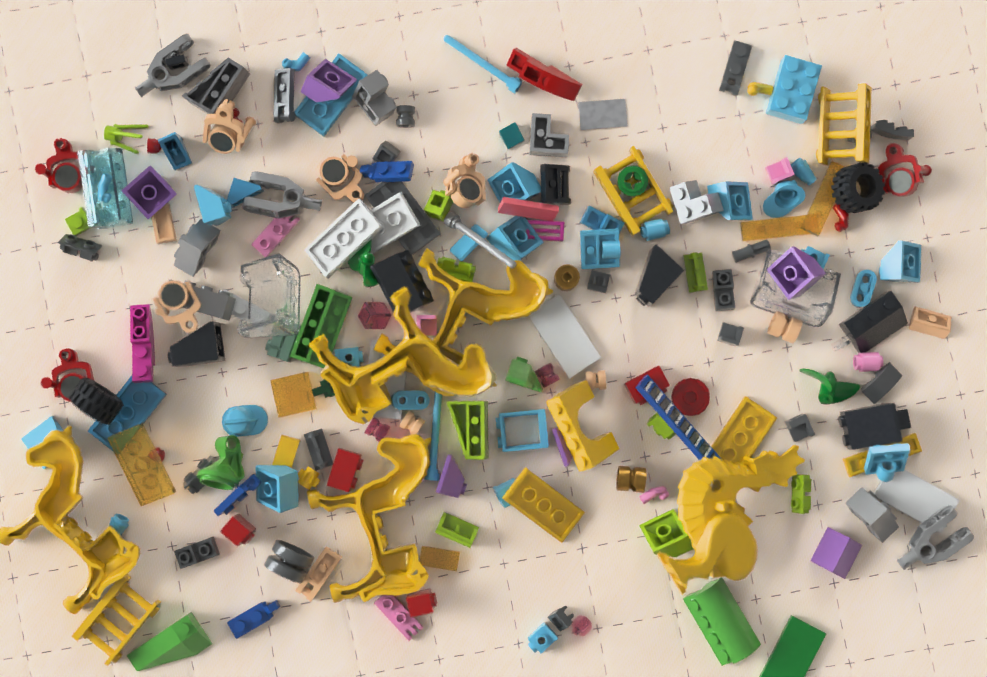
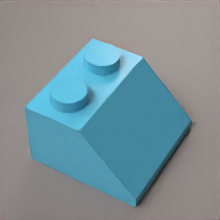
M514 216L486 237L490 244L512 260L519 261L544 243L527 219L521 216ZM527 228L530 231L529 235H533L534 239H527Z
M286 465L255 466L256 476L262 482L256 489V501L278 513L299 507V477L297 470Z

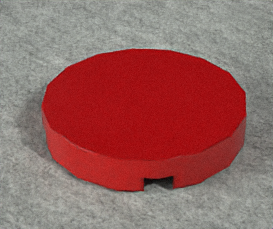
M688 378L681 380L675 385L672 390L671 399L672 403L683 415L695 416L705 411L709 405L710 393L705 383L699 379Z

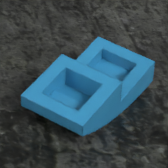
M587 206L580 221L581 224L593 230L618 228L619 234L624 226V222L592 206Z

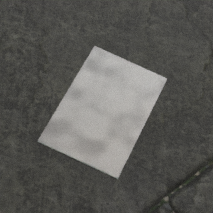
M626 99L578 102L580 130L628 127Z

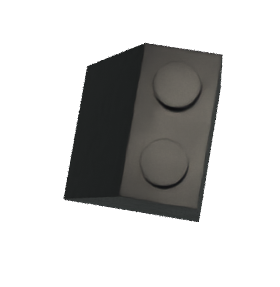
M657 244L649 250L635 291V295L638 296L636 300L641 305H647L648 307L653 305L685 271Z
M215 321L208 322L170 346V352H168L169 363H172L173 367H186L226 361L221 323Z
M882 403L840 412L838 421L844 431L842 440L844 446H847L849 450L903 442L895 403Z

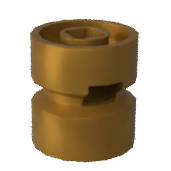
M569 264L559 267L554 275L556 287L562 291L574 289L580 279L577 268Z
M618 466L616 489L618 491L632 489L633 492L644 493L646 468L635 467L631 470L629 466Z

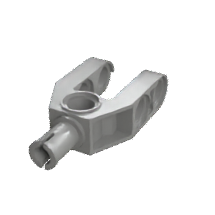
M189 34L180 36L156 53L146 71L149 75L147 76L148 79L134 87L141 98L154 88H158L160 91L182 88L209 69L211 64L206 57L197 61L192 66L191 64L188 65V68L177 76H171L165 68V59L179 56L194 44ZM164 72L166 74L165 78L158 80V74Z
M258 171L251 173L249 182L266 189L272 188L284 191L283 202L278 203L245 197L242 206L243 210L279 219L300 214L303 208L320 212L322 199L306 197L304 189L289 178ZM290 198H296V199H297V200L294 201V202L288 201Z
M953 506L942 508L917 527L908 543L911 551L897 559L903 570H906L917 560L922 561L924 564L944 561L974 539V535L969 528L963 527L935 547L930 543L931 535L942 527H947V524L956 518L958 513Z

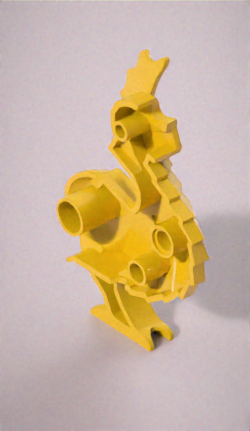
M793 445L780 456L777 452L770 450L769 452L763 450L760 456L756 458L744 456V464L738 462L734 464L727 460L723 461L715 456L713 459L702 457V460L692 463L693 466L683 471L684 476L677 487L680 489L677 500L679 504V520L682 521L684 532L692 540V547L696 553L689 559H674L662 552L657 554L681 594L686 592L687 583L690 579H709L710 576L713 578L726 577L733 581L745 579L751 573L757 561V542L748 527L753 523L752 519L744 513L745 508L736 503L737 493L745 487L759 492L761 487L770 486L773 483L787 487L788 479L797 475L796 467L805 462V459L797 454L798 445Z

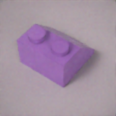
M795 246L789 248L766 269L788 300L800 297L826 275L815 258Z

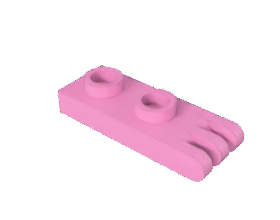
M293 216L280 219L274 218L251 245L267 258L300 219L296 217L291 222L290 220Z
M382 595L374 602L407 640L410 641L412 639L408 633L409 630L413 635L418 633L414 628L415 625L419 630L424 628L415 617L410 618L407 608L394 595Z

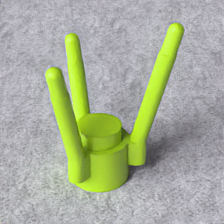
M107 125L104 129V139L110 141L111 145H116L139 154L138 150L118 141H121L123 136L142 138L143 136L141 134L123 132L122 129L148 128L149 125Z

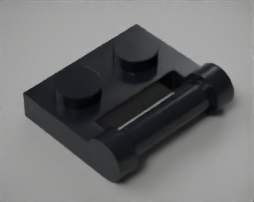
M541 164V203L570 205L568 176L570 166Z

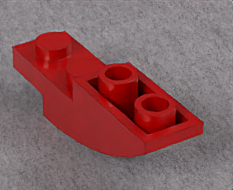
M517 47L513 49L506 66L520 74L519 77L528 83L571 101H575L583 85L554 66L544 65Z

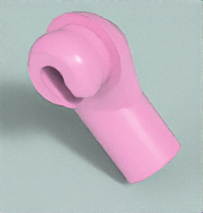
M660 486L649 489L639 497L646 504L656 496L664 500L669 496L666 487Z

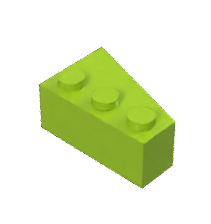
M446 401L465 459H489L488 401Z

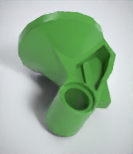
M235 435L221 436L215 441V449L220 456L219 460L199 470L197 478L206 486L221 490H233L239 486V482L245 477L241 464L243 454L241 453L238 437Z

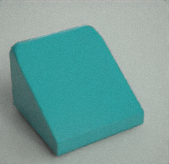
M516 122L499 130V135L507 149L524 141Z

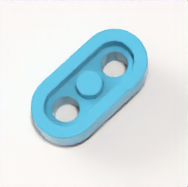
M863 270L857 274L850 295V301L854 306L864 307L870 303L877 281L873 271ZM864 276L868 278L867 283L862 281ZM858 294L862 296V301L857 300Z
M420 390L396 391L391 396V404L398 410H423L430 403L429 395L425 391ZM400 397L405 399L403 404L399 402ZM419 397L423 398V402L421 404L418 403Z

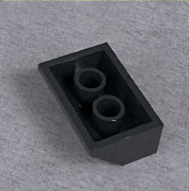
M409 250L397 253L370 267L393 313L396 305L390 297L404 287L408 289L411 295L408 303L410 313L420 310L434 301L431 291L424 282L423 276L419 272Z
M888 291L845 319L839 326L857 352L865 353L907 325L908 322L902 305L893 292Z

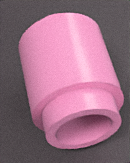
M878 352L858 353V355L853 357L854 369L860 372L879 371L880 367H883V357Z

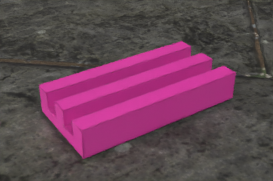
M527 220L531 225L560 226V230L533 229L538 233L560 234V237L539 236L542 240L563 241L564 222ZM527 228V239H534L533 235H529L530 231Z

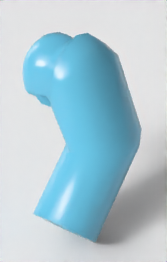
M303 52L297 60L285 58L282 61V66L300 71L311 58Z
M103 173L98 185V199L104 203H109L112 197L110 193H107L112 176L107 173Z

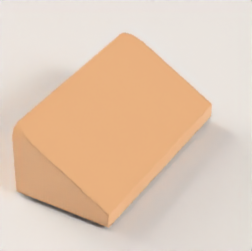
M915 306L909 323V329L945 339L951 330V316Z

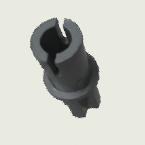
M768 240L752 245L747 244V247L732 251V256L735 263L750 257L755 258V255L769 251L771 246Z

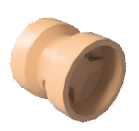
M605 370L598 371L597 373L585 372V380H587L591 390L594 388L606 389Z
M408 411L399 427L410 430L412 435L418 434L425 420L422 418L416 419L414 413Z

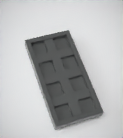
M381 182L366 193L365 197L375 208L399 192L403 193L421 226L397 240L405 250H409L410 254L414 255L441 235V233L403 182Z

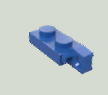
M412 161L374 162L372 165H361L360 173H362L363 178H370V180H375V182L411 181L414 163Z
M252 474L214 509V513L217 516L224 513L228 515L235 508L233 505L237 501L240 503L248 496L246 493L248 490H256L262 482L255 474Z
M277 600L269 605L264 601L229 620L227 624L235 638L238 639L274 617L272 612L281 606Z

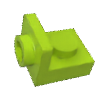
M80 207L78 212L65 219L72 234L76 236L96 226L93 221L95 219L90 209L87 210L84 207Z

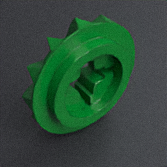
M637 166L624 168L617 180L619 190L624 195L631 197L641 195L648 186L646 172ZM632 174L635 180L641 181L635 183L633 189L630 183L625 182L631 179Z

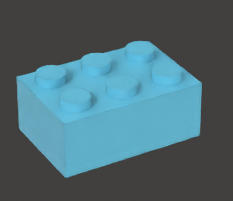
M785 55L780 61L773 92L765 114L803 124L809 114L822 65Z

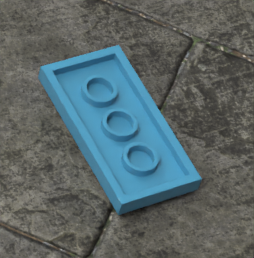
M131 376L116 394L124 406L112 423L106 425L95 421L88 432L114 453L120 455L167 394L152 382L133 383Z

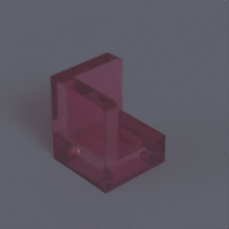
M364 302L358 318L365 329H385L392 315L383 302Z

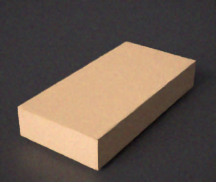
M166 203L151 217L157 244L177 240L170 204Z

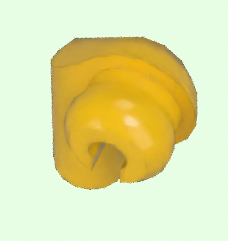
M751 82L748 85V94L755 96L759 92L772 95L774 86Z

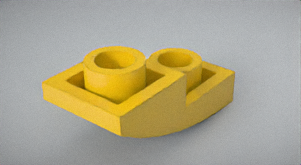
M281 435L272 465H286L292 468L300 440Z

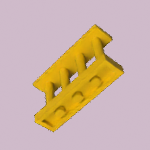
M858 84L856 92L831 94V90L821 87V93L818 94V102L820 104L819 149L816 151L818 163L828 166V158L854 157L859 163L866 162L869 164L872 87L868 84ZM830 101H858L855 111L830 113ZM856 119L857 128L855 130L829 132L830 120ZM829 139H856V147L854 149L829 150Z
M634 146L629 150L631 154L629 157L608 169H603L600 165L593 171L632 237L640 232L639 228L644 222L664 210L667 215L673 212L671 200L664 197L642 160L644 159L640 149L636 150ZM636 162L638 167L646 172L648 184L651 188L644 191L641 195L623 202L619 196L622 191L619 190L618 185L611 183L610 178L611 175ZM632 176L630 180L625 182L630 183L632 186L639 181L635 180ZM655 194L660 205L638 218H632L629 213L631 211L630 208Z
M127 574L113 584L71 636L76 641L87 638L109 656L108 660L104 663L107 666L112 662L116 663L122 657L121 651L145 621L149 617L153 618L160 610L158 608V605L161 603L159 600L151 605L129 587L130 584L128 582L131 577ZM120 592L128 595L146 610V613L140 620L117 602L116 596ZM107 607L109 609L113 608L134 626L128 635L104 617L105 614L103 612ZM95 622L97 624L100 623L122 641L116 650L92 632L93 629L91 627Z

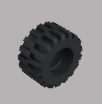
M866 162L843 167L835 174L836 177L832 180L834 185H831V190H834L832 196L836 198L835 203L837 205L840 204V209L846 210L848 213H859L872 210L879 205V202H882V195H885V190H883L885 182H882L883 176L879 175L877 168L874 169V165ZM856 181L860 186V195L856 189Z
M82 378L69 396V400L76 408L92 419L106 425L112 423L124 406L118 396L89 378Z

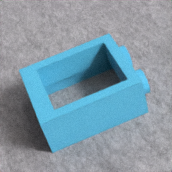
M545 409L499 413V417L495 418L496 429L501 431V437H497L498 448H502L503 452L549 448ZM537 415L540 443L507 446L504 418Z

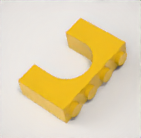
M587 380L573 384L546 401L579 472L595 467L620 449L612 432L599 435L590 440L580 429L578 423L579 409L583 404L595 397Z

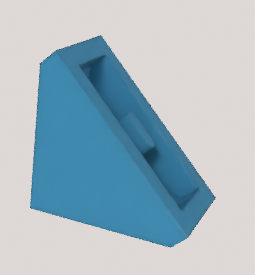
M176 132L158 139L174 171L192 164L184 142Z
M233 178L227 201H229L231 208L242 204L245 197H255L264 192L260 185Z

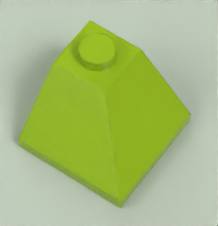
M674 509L639 525L654 555L662 552L669 557H678L693 550L690 537L684 532L683 524Z

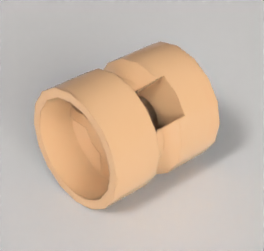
M776 311L771 319L767 333L775 337L782 336L783 340L794 343L800 333L803 321L794 317L788 318L787 314Z

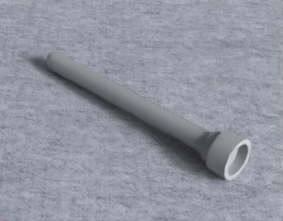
M452 211L446 215L444 224L449 228H457L510 268L516 267L514 260L463 224L460 216Z

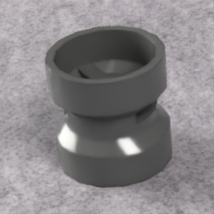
M410 105L397 106L396 113L399 116L396 119V126L403 128L415 127V120L412 116L415 114V107Z

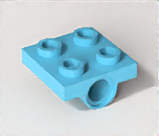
M618 228L580 231L581 269L620 267L621 249Z
M909 443L869 447L864 466L865 475L876 474L878 479L883 482L891 481L894 478L895 472H901L905 469L910 453Z

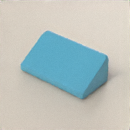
M477 224L470 228L484 239L488 236V233ZM464 234L450 248V252L458 260L463 261L479 244Z

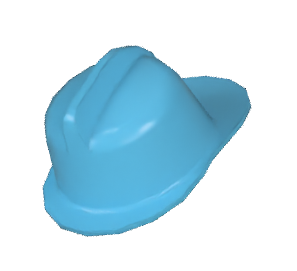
M794 179L779 182L775 186L774 192L764 201V213L771 218L785 216L804 201L806 197L805 191L797 185Z
M258 405L234 406L226 410L222 416L223 429L229 435H235L236 437L259 434L266 428L268 423L267 413Z

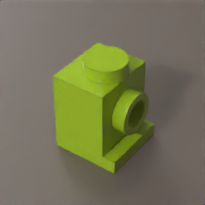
M433 190L424 211L428 217L444 222L453 204V200L450 195L445 196L444 190H440V192Z
M658 413L649 418L647 425L649 427L653 425V430L658 436L669 440L676 435Z

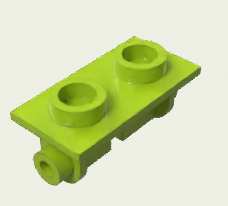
M702 252L683 255L689 293L708 290Z
M444 256L438 258L437 264L444 271L462 281L473 282L476 269L473 263L459 261V265H455L456 260Z
M797 474L792 476V513L808 514L809 510H811V496H805V492H811L812 479H810V475Z

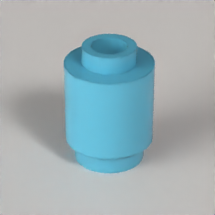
M656 219L644 222L643 227H640L642 238L651 241L666 237V235L670 234V228L666 219Z

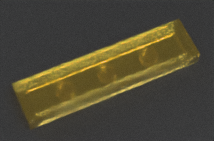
M834 161L830 162L800 229L817 237L820 235L836 200L832 196V193H834V190H831V185H834L832 180L836 177L837 171H840L844 166Z
M817 214L740 223L742 242L819 233Z

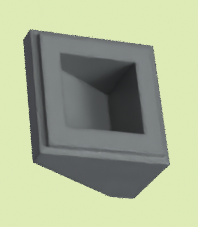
M384 141L380 144L372 159L376 162L395 161L401 151L388 141Z

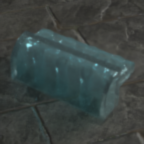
M107 147L98 151H77L88 227L110 229L133 224L130 200L121 191L128 185L122 148ZM103 173L112 176L107 193L112 195L109 203L100 202L98 199V185Z

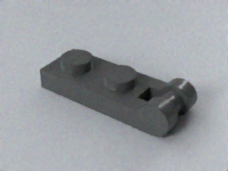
M736 40L733 41L719 91H728L732 93L731 95L738 96L753 45ZM728 79L735 81L734 85L728 84Z
M284 68L274 71L273 119L275 123L295 121V69Z

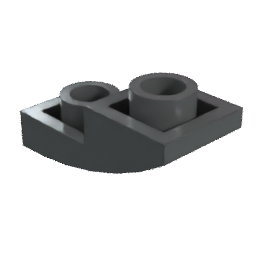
M878 120L870 127L872 132L891 139L910 140L914 137V129H907V126L895 128L894 122L888 123V120Z
M732 269L712 271L715 312L735 310Z
M890 362L874 373L876 377L861 388L862 393L873 404L884 397L902 377V374Z
M214 536L174 551L180 569L220 555Z

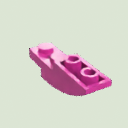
M150 304L130 305L132 382H153L155 347Z

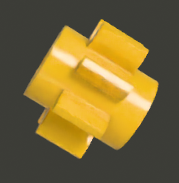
M309 466L306 470L301 468L298 473L300 478L298 483L308 490L312 486L316 488L321 481L318 479L320 473Z

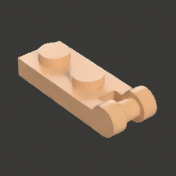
M326 546L308 571L303 583H300L295 591L299 594H304L307 597L306 599L311 602L342 557ZM308 582L314 586L312 591L306 587Z

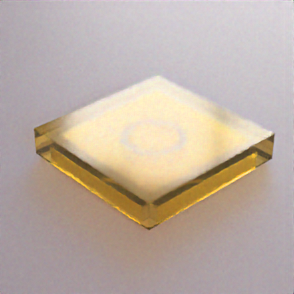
M309 372L270 380L278 418L317 409L311 390L312 385Z

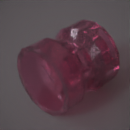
M552 363L534 371L536 376L540 377L543 388L560 380L558 374H555L553 371Z
M374 417L364 433L374 436L380 442L385 438L391 427L380 423V420Z

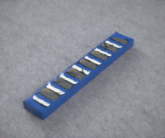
M649 375L644 376L635 388L698 460H702V457L713 459L714 456L721 459Z

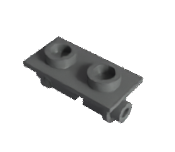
M65 234L58 241V244H60L59 249L63 253L77 256L78 251H80V258L91 262L98 260L99 254L97 252L102 247V245L92 240L78 238L73 234Z
M322 428L304 434L315 471L332 466L333 460Z
M211 456L207 459H202L197 465L198 468L193 473H188L183 479L184 489L189 486L188 491L191 494L198 493L205 486L197 478V473L199 470L213 464Z

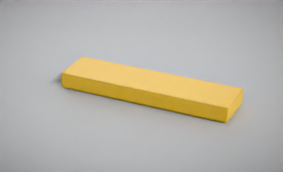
M916 433L902 437L903 442H897L900 444L909 443V456L922 452ZM869 449L843 458L849 477L865 472L864 466Z

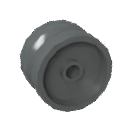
M276 540L272 547L276 555H269L264 566L285 579L296 583H303L307 575L303 568L311 566L314 556L293 544Z

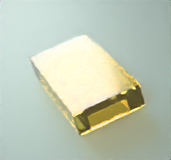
M422 545L419 562L422 566L457 571L460 552Z

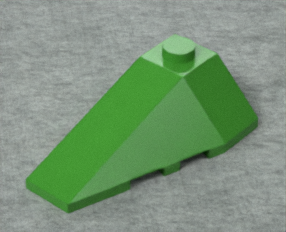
M518 356L516 360L512 359L505 381L542 393L543 388L532 366L527 364L528 360Z
M190 612L126 656L136 671H141L195 656L213 643L193 613Z

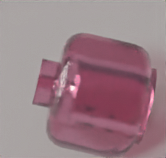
M582 615L576 617L571 624L573 627L572 632L582 637L586 636L592 629L590 620Z

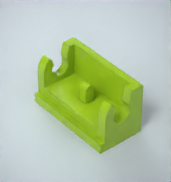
M444 512L435 533L471 548L479 527Z

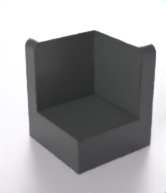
M722 322L717 341L732 346H739L744 327H737Z
M800 414L784 421L794 442L815 435L806 414Z

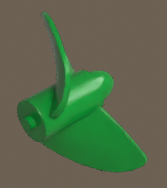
M372 239L348 260L350 268L358 271L363 276V285L365 287H374L379 284L370 268L375 262V257L371 253Z
M799 369L800 372L821 382L818 395L821 404L829 405L842 402L854 396L860 389L859 384L837 381L832 371L823 375L814 370Z

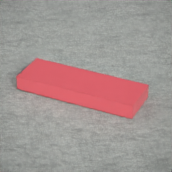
M503 197L498 206V213L553 221L559 212V206L508 197Z

